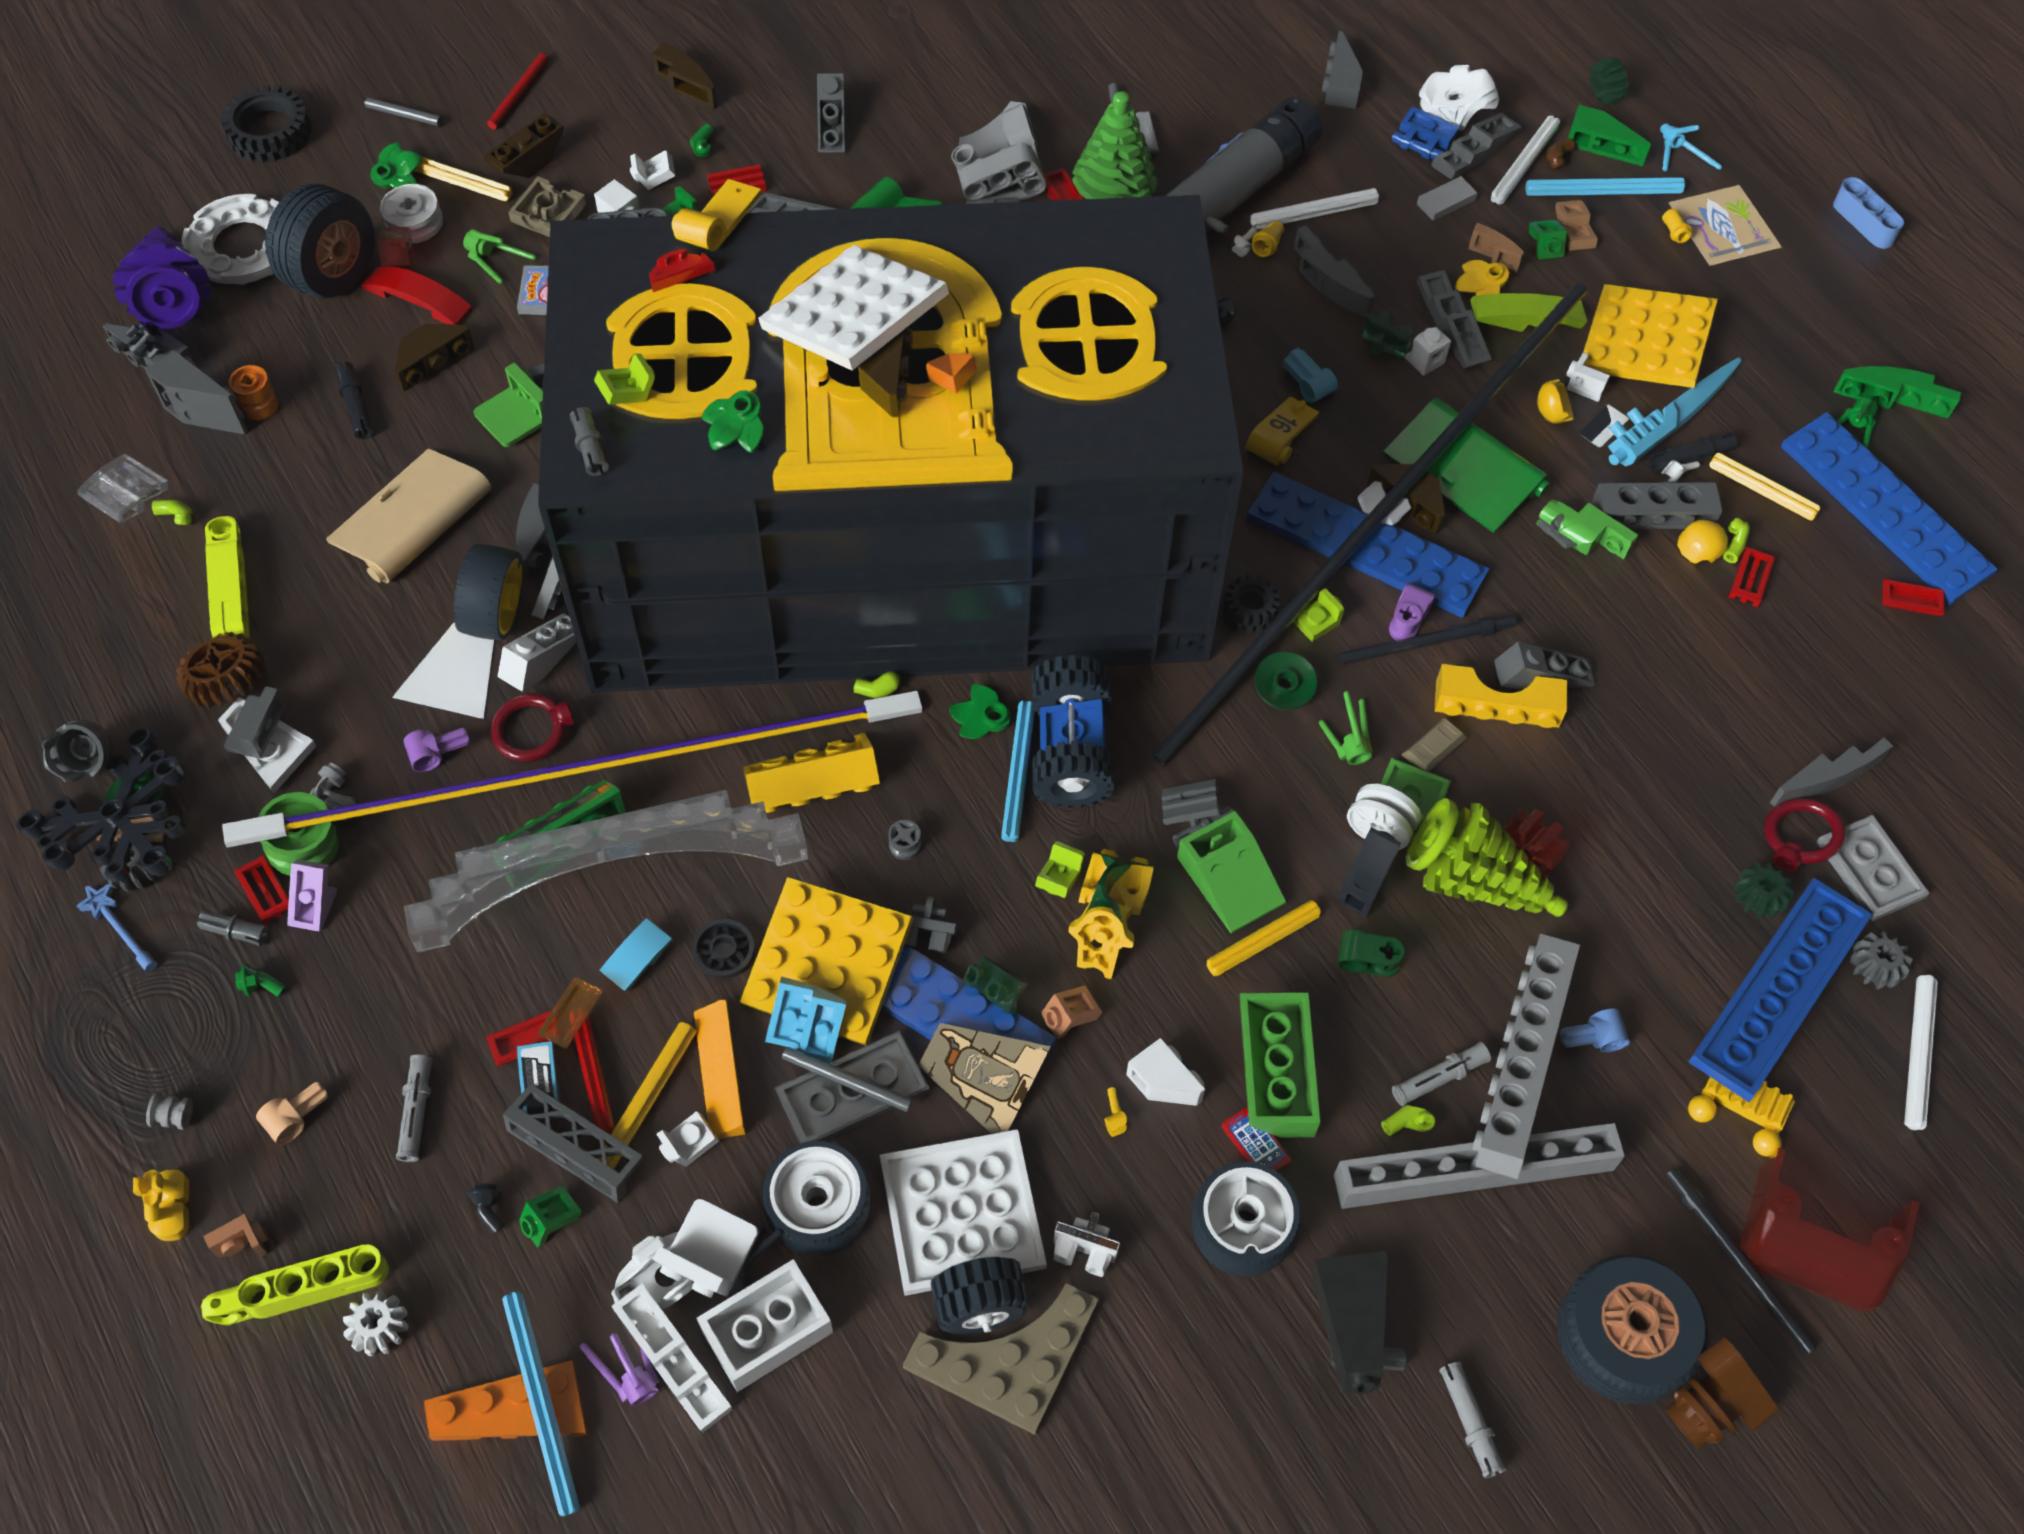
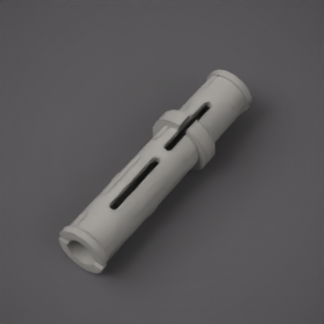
M1478 1042L1476 1045L1458 1054L1451 1053L1447 1055L1445 1061L1398 1085H1394L1392 1093L1399 1105L1405 1106L1410 1101L1454 1079L1461 1080L1465 1078L1467 1072L1490 1062L1491 1055L1487 1047L1482 1042ZM1433 1077H1436V1078H1434V1079H1432V1080H1430V1081H1428V1082L1422 1084L1423 1082H1425V1081H1427V1080H1429V1079H1431V1078H1433Z
M416 1054L410 1056L408 1080L402 1090L405 1101L396 1159L403 1162H416L419 1160L426 1099L431 1096V1087L428 1085L433 1058L427 1055ZM420 1079L418 1085L417 1101L414 1102L417 1080ZM412 1114H415L412 1136L409 1138Z
M1458 1361L1448 1364L1449 1369L1446 1366L1442 1367L1439 1371L1444 1378L1467 1434V1437H1465L1466 1444L1473 1448L1483 1477L1490 1478L1496 1476L1498 1471L1499 1473L1505 1472L1507 1469L1493 1440L1495 1433L1486 1424L1464 1372L1462 1362Z

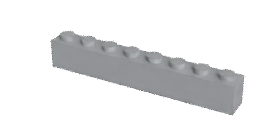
M1611 1123L1531 1134L1518 1179L1475 1167L1479 1153L1472 1151L1474 1142L1343 1160L1337 1166L1334 1179L1341 1209L1614 1171L1625 1155L1616 1125Z

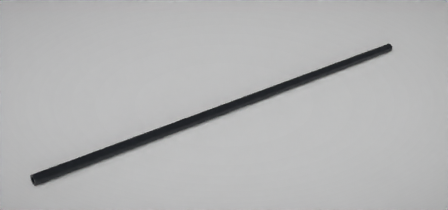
M1576 283L1158 747L1152 754V758L1156 763L1163 766L1585 296L1587 287L1584 284Z

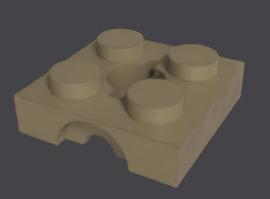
M537 177L508 212L510 221L550 237V221L574 220L586 206L585 194L572 189L570 192L565 190L559 192L551 184V181Z

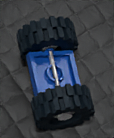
M1069 655V659H1063L1062 656L1055 657L1054 662L1048 659L1044 661V666L1039 664L1035 667L1036 671L1032 672L1031 678L1033 710L1035 712L1038 711L1040 716L1041 748L1037 752V756L1033 758L1034 795L1040 797V801L1043 803L1049 801V805L1054 807L1058 804H1061L1062 808H1069V805L1075 806V808H1082L1084 804H1087L1089 807L1094 806L1095 801L1104 802L1105 797H1110L1112 791H1114L1113 757L1106 750L1105 712L1108 711L1109 705H1111L1110 672L1107 671L1105 665L1100 666V661L1094 659L1090 662L1089 657L1082 656L1081 659H1076V655Z

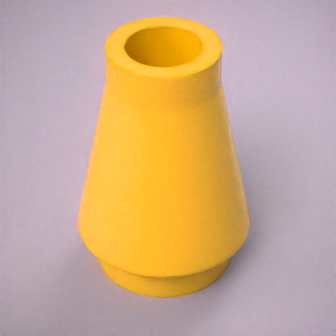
M1274 220L1253 236L1252 250L1256 255L1268 257L1276 252L1281 235L1284 232L1283 224Z

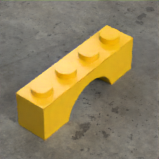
M1442 664L1436 679L1435 712H1442L1450 716L1465 715L1481 720L1495 719L1512 724L1526 723L1539 725L1543 728H1559L1567 712V680L1535 676L1533 682L1524 690L1515 693H1502L1484 685L1477 677L1474 668Z

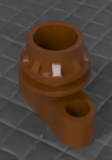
M1724 1336L1697 1357L1708 1373V1376L1699 1383L1690 1377L1687 1380L1690 1389L1687 1391L1683 1386L1677 1389L1673 1403L1665 1408L1671 1420L1697 1450L1707 1443H1720L1725 1439L1722 1433L1724 1429L1731 1435L1734 1434L1736 1429L1732 1422L1738 1417L1754 1432L1780 1411L1744 1358Z

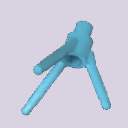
M1665 123L1661 126L1660 131L1663 133V139L1665 140L1663 171L1668 170L1671 148H1678L1680 146H1684L1718 170L1722 168V165L1685 140L1683 133L1699 130V125L1678 128Z

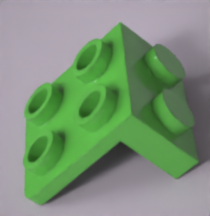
M515 362L505 368L510 387L474 409L475 417L504 447L512 446L542 427L543 387L539 388L535 384L532 375L527 370L522 371Z

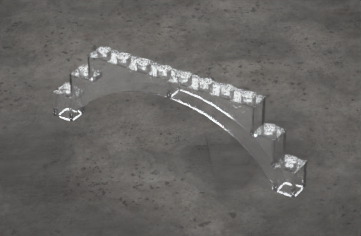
M726 789L456 852L458 873L430 879L432 899L404 906L408 935L417 953L451 945L450 939L462 927L485 910L515 893L570 871L623 858L668 852L714 851L758 857L775 862L776 866L807 860L806 839L799 813L768 820L764 802L731 809Z

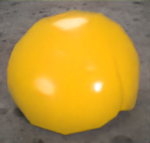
M1559 379L1543 384L1537 399L1538 410L1545 420L1553 424L1564 423L1574 419L1565 385L1557 383L1560 382Z
M1694 521L1678 537V547L1682 555L1694 564L1702 560H1709L1710 563H1713L1727 551L1728 537L1726 532L1714 521Z

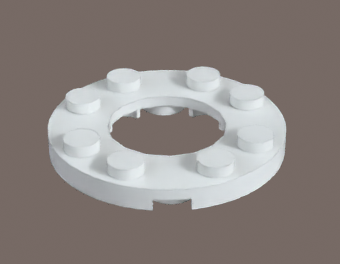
M238 194L215 200L193 215L195 220L189 228L185 227L183 231L182 245L185 249H188L192 256L199 260V264L205 268L209 279L214 282L245 285L249 282L274 275L266 256L265 240L263 248L259 252L255 250L254 255L247 258L237 256V259H230L227 255L218 254L214 250V241L224 228L236 223H255L266 230L270 217L279 202L274 199L270 201L258 199L256 194Z

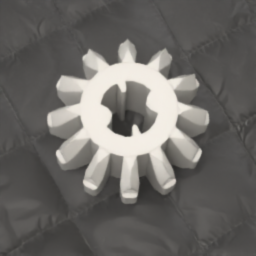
M378 1291L374 1299H372L368 1293H363V1304L359 1306L357 1303H350V1308L354 1314L343 1317V1322L349 1326L344 1331V1337L347 1340H353L351 1347L357 1352L365 1349V1353L373 1357L379 1347L384 1354H388V1343L393 1341L395 1344H401L402 1339L397 1335V1332L408 1330V1324L402 1320L407 1316V1310L404 1306H399L400 1300L395 1295L387 1298L384 1291ZM380 1318L377 1320L378 1326L372 1329L374 1327V1320Z

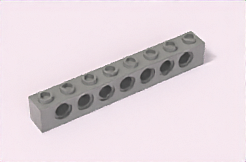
M1540 934L1537 946H1529L1525 964L1531 966L1530 971H1522L1518 990H1522L1524 993L1522 997L1515 996L1510 1014L1517 1018L1515 1023L1508 1021L1503 1041L1509 1042L1508 1049H1500L1496 1068L1502 1069L1501 1075L1493 1074L1488 1095L1494 1096L1492 1104L1485 1102L1480 1120L1481 1123L1487 1125L1485 1132L1477 1130L1472 1151L1479 1153L1475 1167L1515 1179L1519 1177L1578 955L1579 944Z

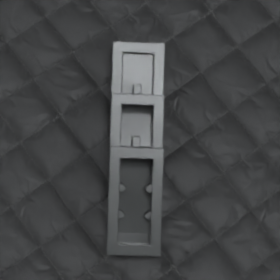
M1503 113L1481 121L1472 126L1469 135L1455 140L1449 151L1435 156L1431 166L1452 180L1486 160L1514 137L1522 126Z
M1445 270L1419 276L1416 282L1426 306L1438 329L1451 340L1449 348L1463 368L1467 369L1490 362L1492 359L1472 309L1466 311L1458 289L1452 290Z
M1884 737L1865 753H1861L1853 745L1833 762L1822 753L1778 789L1770 804L1776 807L1787 800L1796 798L1811 799L1831 792L1861 777L1881 763L1893 745Z

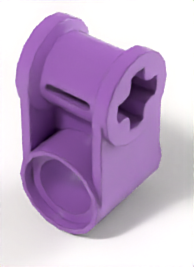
M1407 582L1389 626L1391 637L1395 640L1414 637L1423 619L1426 618L1436 594Z

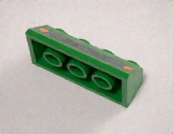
M606 780L589 785L577 796L568 801L558 803L553 810L541 817L529 820L524 827L512 834L503 835L496 843L491 845L490 848L497 864L515 890L628 824L620 791Z

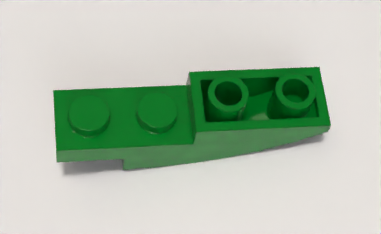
M1886 366L1844 369L1833 391L1834 393L1857 400L1860 398L1872 399L1877 406L1890 409L1893 402L1947 419L1955 409L1961 396V392L1933 384L1935 375Z

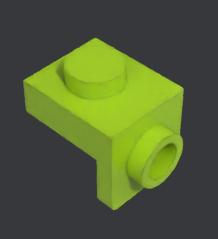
M637 353L633 354L629 368L598 370L594 381L609 405L646 402L651 386L654 384L655 375L643 355Z
M1056 841L1052 846L1049 860L1037 876L1035 886L1046 890L1050 894L1066 898L1079 877L1085 853Z

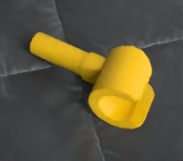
M1111 1087L1107 1091L1113 1115L1106 1117L1104 1121L1110 1136L1114 1137L1126 1132L1127 1117L1119 1107L1116 1088Z

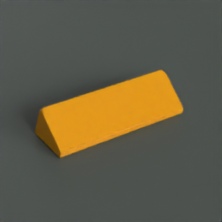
M726 999L719 1000L694 1011L707 1120L717 1138L721 1139L745 1135L729 1011Z

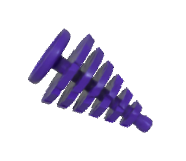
M156 227L145 235L142 241L134 246L135 248L125 255L126 257L118 263L121 266L114 272L113 285L121 286H117L114 289L119 303H127L128 308L126 311L143 323L152 322L162 329L180 327L205 308L202 303H199V300H208L210 298L211 286L208 283H204L210 281L205 268L199 264V260L192 256L188 249H185L180 242H177L163 227Z

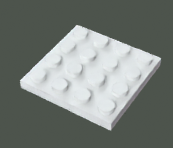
M853 245L843 251L830 264L822 267L817 274L805 283L797 286L783 300L772 305L758 319L763 330L850 370H854L947 296L949 292L944 281Z
M1018 1129L880 1155L904 1296L932 1291L931 1281L935 1276L949 1267L971 1259L984 1257L1013 1258L1019 1261L1022 1273L1046 1269L1047 1264Z

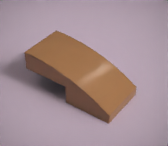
M1582 200L1556 202L1555 209L1558 222L1567 231L1566 245L1568 249L1596 248L1598 238L1589 225L1591 214Z
M1480 223L1476 224L1468 247L1469 250L1492 257L1491 263L1504 264L1509 272L1515 275L1524 253L1512 240Z

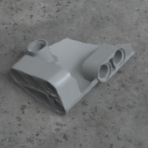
M1011 101L1003 112L986 126L974 133L959 137V146L953 150L951 158L957 167L962 190L967 199H991L990 196H993V198L1018 197L1019 200H1024L1036 196L1045 190L1046 182L1035 147L1037 140L1025 103Z

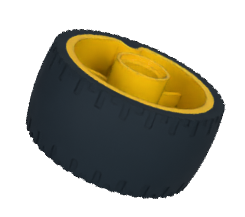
M474 544L469 548L460 568L454 596V623L457 631L490 640H504L509 636L519 610L524 581V563L519 552L485 544Z

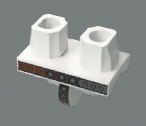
M1092 1212L1089 1221L1076 1217L1073 1226L1061 1222L1057 1223L1053 1242L1055 1243L1054 1261L1065 1265H1072L1077 1250L1089 1255L1085 1270L1091 1274L1103 1277L1110 1262L1115 1263L1120 1242L1107 1238L1110 1228L1097 1224L1100 1214Z

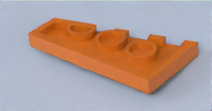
M570 1360L543 1368L560 1434L588 1436L574 1362ZM522 1374L424 1400L428 1432L432 1441L482 1439V1437L508 1439L517 1438V1436H538Z

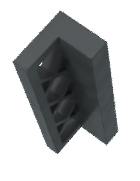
M529 1084L503 1114L506 1131L616 1203H619L627 1193L626 1181L643 1161L641 1154L532 1084ZM533 1097L544 1104L545 1113L528 1115L521 1109ZM566 1118L572 1122L573 1131L557 1134L551 1130L550 1120ZM593 1136L600 1140L601 1149L585 1152L579 1148L578 1138ZM621 1154L630 1161L618 1173L607 1166L606 1157Z

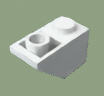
M1161 1038L1128 1062L1126 1075L1148 1100L1194 1106L1202 1102L1205 1088L1201 1077L1195 1071H1189L1182 1063L1179 1052L1172 1045L1167 1046Z

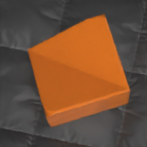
M949 353L931 360L926 365L929 380L956 394L977 371L975 357L971 354Z

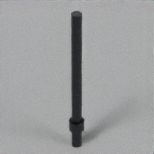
M1514 615L1491 619V617L1477 619L1476 623L1342 652L1338 654L1339 662L1341 665L1470 636L1493 635L1494 631L1515 627L1516 619Z
M1677 1167L1669 1171L1665 1176L1682 1196L1680 1201L1689 1212L1693 1211L1803 1354L1806 1356L1815 1350L1817 1346L1704 1203L1707 1200L1699 1189L1694 1190Z

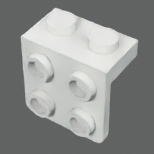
M698 1199L693 1203L670 1249L659 1246L652 1260L663 1265L659 1272L674 1280L680 1281L682 1275L693 1280L694 1283L691 1288L711 1298L714 1292L727 1297L758 1237L759 1230L756 1226L707 1201Z

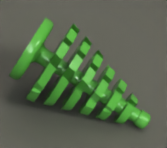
M1118 91L1114 94L1113 103L1105 110L1103 117L1100 119L1097 128H1095L1091 139H1089L1072 174L1077 175L1074 176L1072 181L1080 195L1085 199L1152 197L1150 192L1155 193L1158 185L1157 172L1152 164L1153 160L1147 148L1148 145L1145 141L1144 133L1140 132L1138 117H1136V112L1130 104V96L1125 91Z

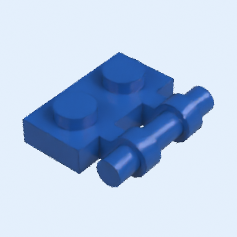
M1412 106L1400 124L1399 130L1404 132L1405 135L1396 131L1391 141L1399 144L1403 150L1408 151L1411 149L1420 153L1422 158L1430 160V158L1434 159L1435 156L1444 153V151L1436 147L1444 150L1449 148L1458 135L1460 126ZM1415 138H1418V139H1421V140H1423V141H1426L1427 143L1425 144V143H1423V142H1420V141H1418V140H1415Z

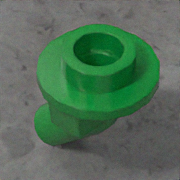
M242 963L241 970L235 973L238 991L243 990L245 996H251L257 987L261 985L278 997L286 987L270 974L264 971H257L248 963Z

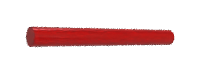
M540 53L490 117L487 125L491 129L495 130L538 75L548 61L547 55Z

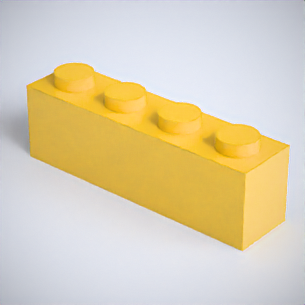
M866 734L854 735L855 741L851 743L842 742L840 739L829 742L823 751L811 748L800 750L794 754V759L788 760L786 756H779L744 766L743 769L753 812L759 810L760 813H770L778 810V806L790 803L792 806H802L808 804L810 799L813 798L833 799L841 796V792L849 790L865 792L871 790L873 785L880 784L873 746Z

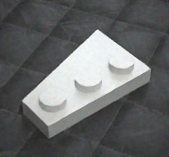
M240 697L218 719L228 735L245 703V700ZM279 720L261 759L250 756L245 757L272 792L275 793L315 749L316 745L312 739Z

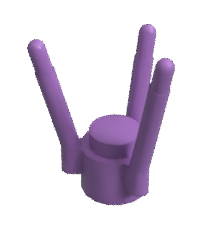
M617 1334L610 1336L626 1370V1373L621 1377L624 1382L622 1384L586 1343L580 1345V1349L618 1392L623 1403L629 1400L631 1406H637L657 1394L658 1390L655 1385L660 1381L654 1371L653 1364L642 1349L641 1353L646 1371H643L641 1366L634 1368Z

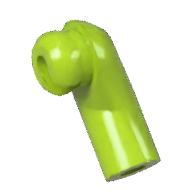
M1740 518L1733 519L1728 526L1729 532L1735 534L1723 555L1724 560L1729 563H1736L1745 549L1750 531L1749 523L1747 521L1743 522Z
M889 671L873 682L857 678L854 685V693L875 699L887 697L898 689L900 677L896 672Z
M1406 1105L1383 1120L1381 1126L1384 1132L1391 1137L1403 1128L1429 1131L1435 1126L1436 1120L1434 1115L1428 1110Z

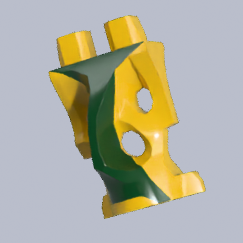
M1103 849L1101 853L1093 852L1079 898V903L1085 904L1088 902L1089 905L1078 919L1070 923L1068 931L1078 942L1077 967L1084 969L1095 967L1103 972L1105 978L1112 979L1119 949L1122 947L1133 948L1134 935L1128 930L1126 921L1131 914L1140 915L1149 893L1154 866L1148 865L1147 859L1140 857L1132 858L1131 861L1118 858L1115 851ZM1095 939L1097 942L1102 943V946L1095 948L1092 945V940Z

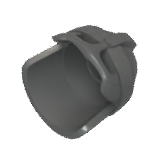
M87 720L68 722L60 726L42 742L44 768L62 778L64 782H74L85 777H93L107 765L112 755V741L108 733L100 725Z

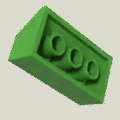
M1240 993L1249 1126L1279 1138L1315 1137L1320 1125V1112L1309 993Z

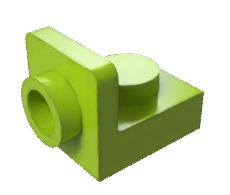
M1325 588L1319 592L1318 600L1303 609L1293 620V623L1311 642H1314L1340 625L1344 607L1340 599L1332 595Z

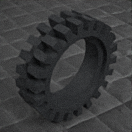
M263 85V91H259L256 86L252 87V94H248L244 90L241 92V99L235 95L231 98L233 104L227 102L225 105L226 111L222 110L221 113L223 118L221 119V124L233 152L236 151L237 155L241 158L245 155L247 160L253 161L254 157H256L257 162L264 163L265 157H268L269 162H275V156L280 155L281 160L287 158L285 152L289 151L294 155L297 153L295 146L302 149L305 146L303 140L308 141L310 138L309 133H311L312 128L304 102L297 93L292 94L288 88L282 91L281 86L275 85L273 91H271L269 85ZM281 112L290 117L289 123L284 128L272 134L254 136L243 131L247 121L262 113Z

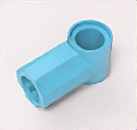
M1297 348L1291 351L1284 359L1283 367L1299 383L1301 394L1307 402L1314 403L1337 391L1338 383L1333 372L1328 368L1321 369L1304 350Z

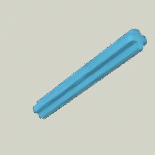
M1023 700L1018 705L1001 838L1005 842L1010 841L1014 843L1019 840L1035 714L1032 701L1027 702Z

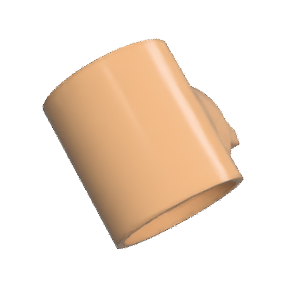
M314 1082L289 1102L286 1098H275L267 1102L258 1111L256 1119L277 1145H285L293 1141L304 1128L303 1123H305L302 1117L328 1098V1094L320 1083Z

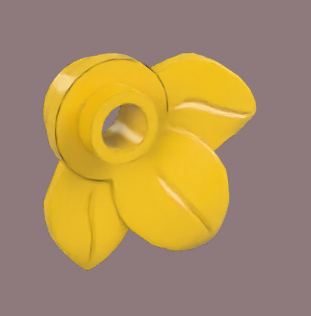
M1483 260L1469 261L1462 265L1465 274L1459 277L1455 290L1458 289L1459 292H1476V296L1500 294V288L1509 279V270L1502 263L1488 264Z

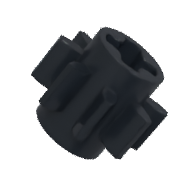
M139 321L137 325L133 324L126 332V335L131 338L128 341L129 349L139 357L148 356L152 359L155 354L159 355L166 347L161 342L164 338L163 331L152 322L143 323Z

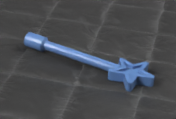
M107 884L98 891L90 886H86L85 890L88 898L77 904L79 910H91L96 920H99L103 914L137 956L136 960L146 972L153 971L158 965L148 951H144L110 910V908L118 907L115 900L110 898L113 891L112 886Z

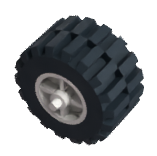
M984 1257L971 1259L947 1268L931 1281L939 1327L946 1332L956 1334L990 1332L991 1329L1017 1320L1030 1308L1020 1263L1013 1258Z

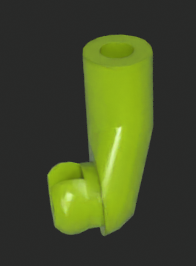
M154 500L152 502L154 515H175L174 522L177 525L191 524V514H193V511L180 500Z

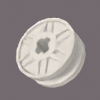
M405 184L395 187L381 200L380 213L388 234L396 241L409 244L410 241L411 243H420L436 235L442 227L443 215L437 197L427 186Z
M1367 784L1363 786L1357 794L1356 802L1348 810L1347 819L1349 825L1364 839L1370 828L1373 827L1378 831L1388 832L1395 840L1401 842L1399 849L1408 846L1413 831L1417 829L1422 818L1420 809L1404 793L1390 786L1381 784Z

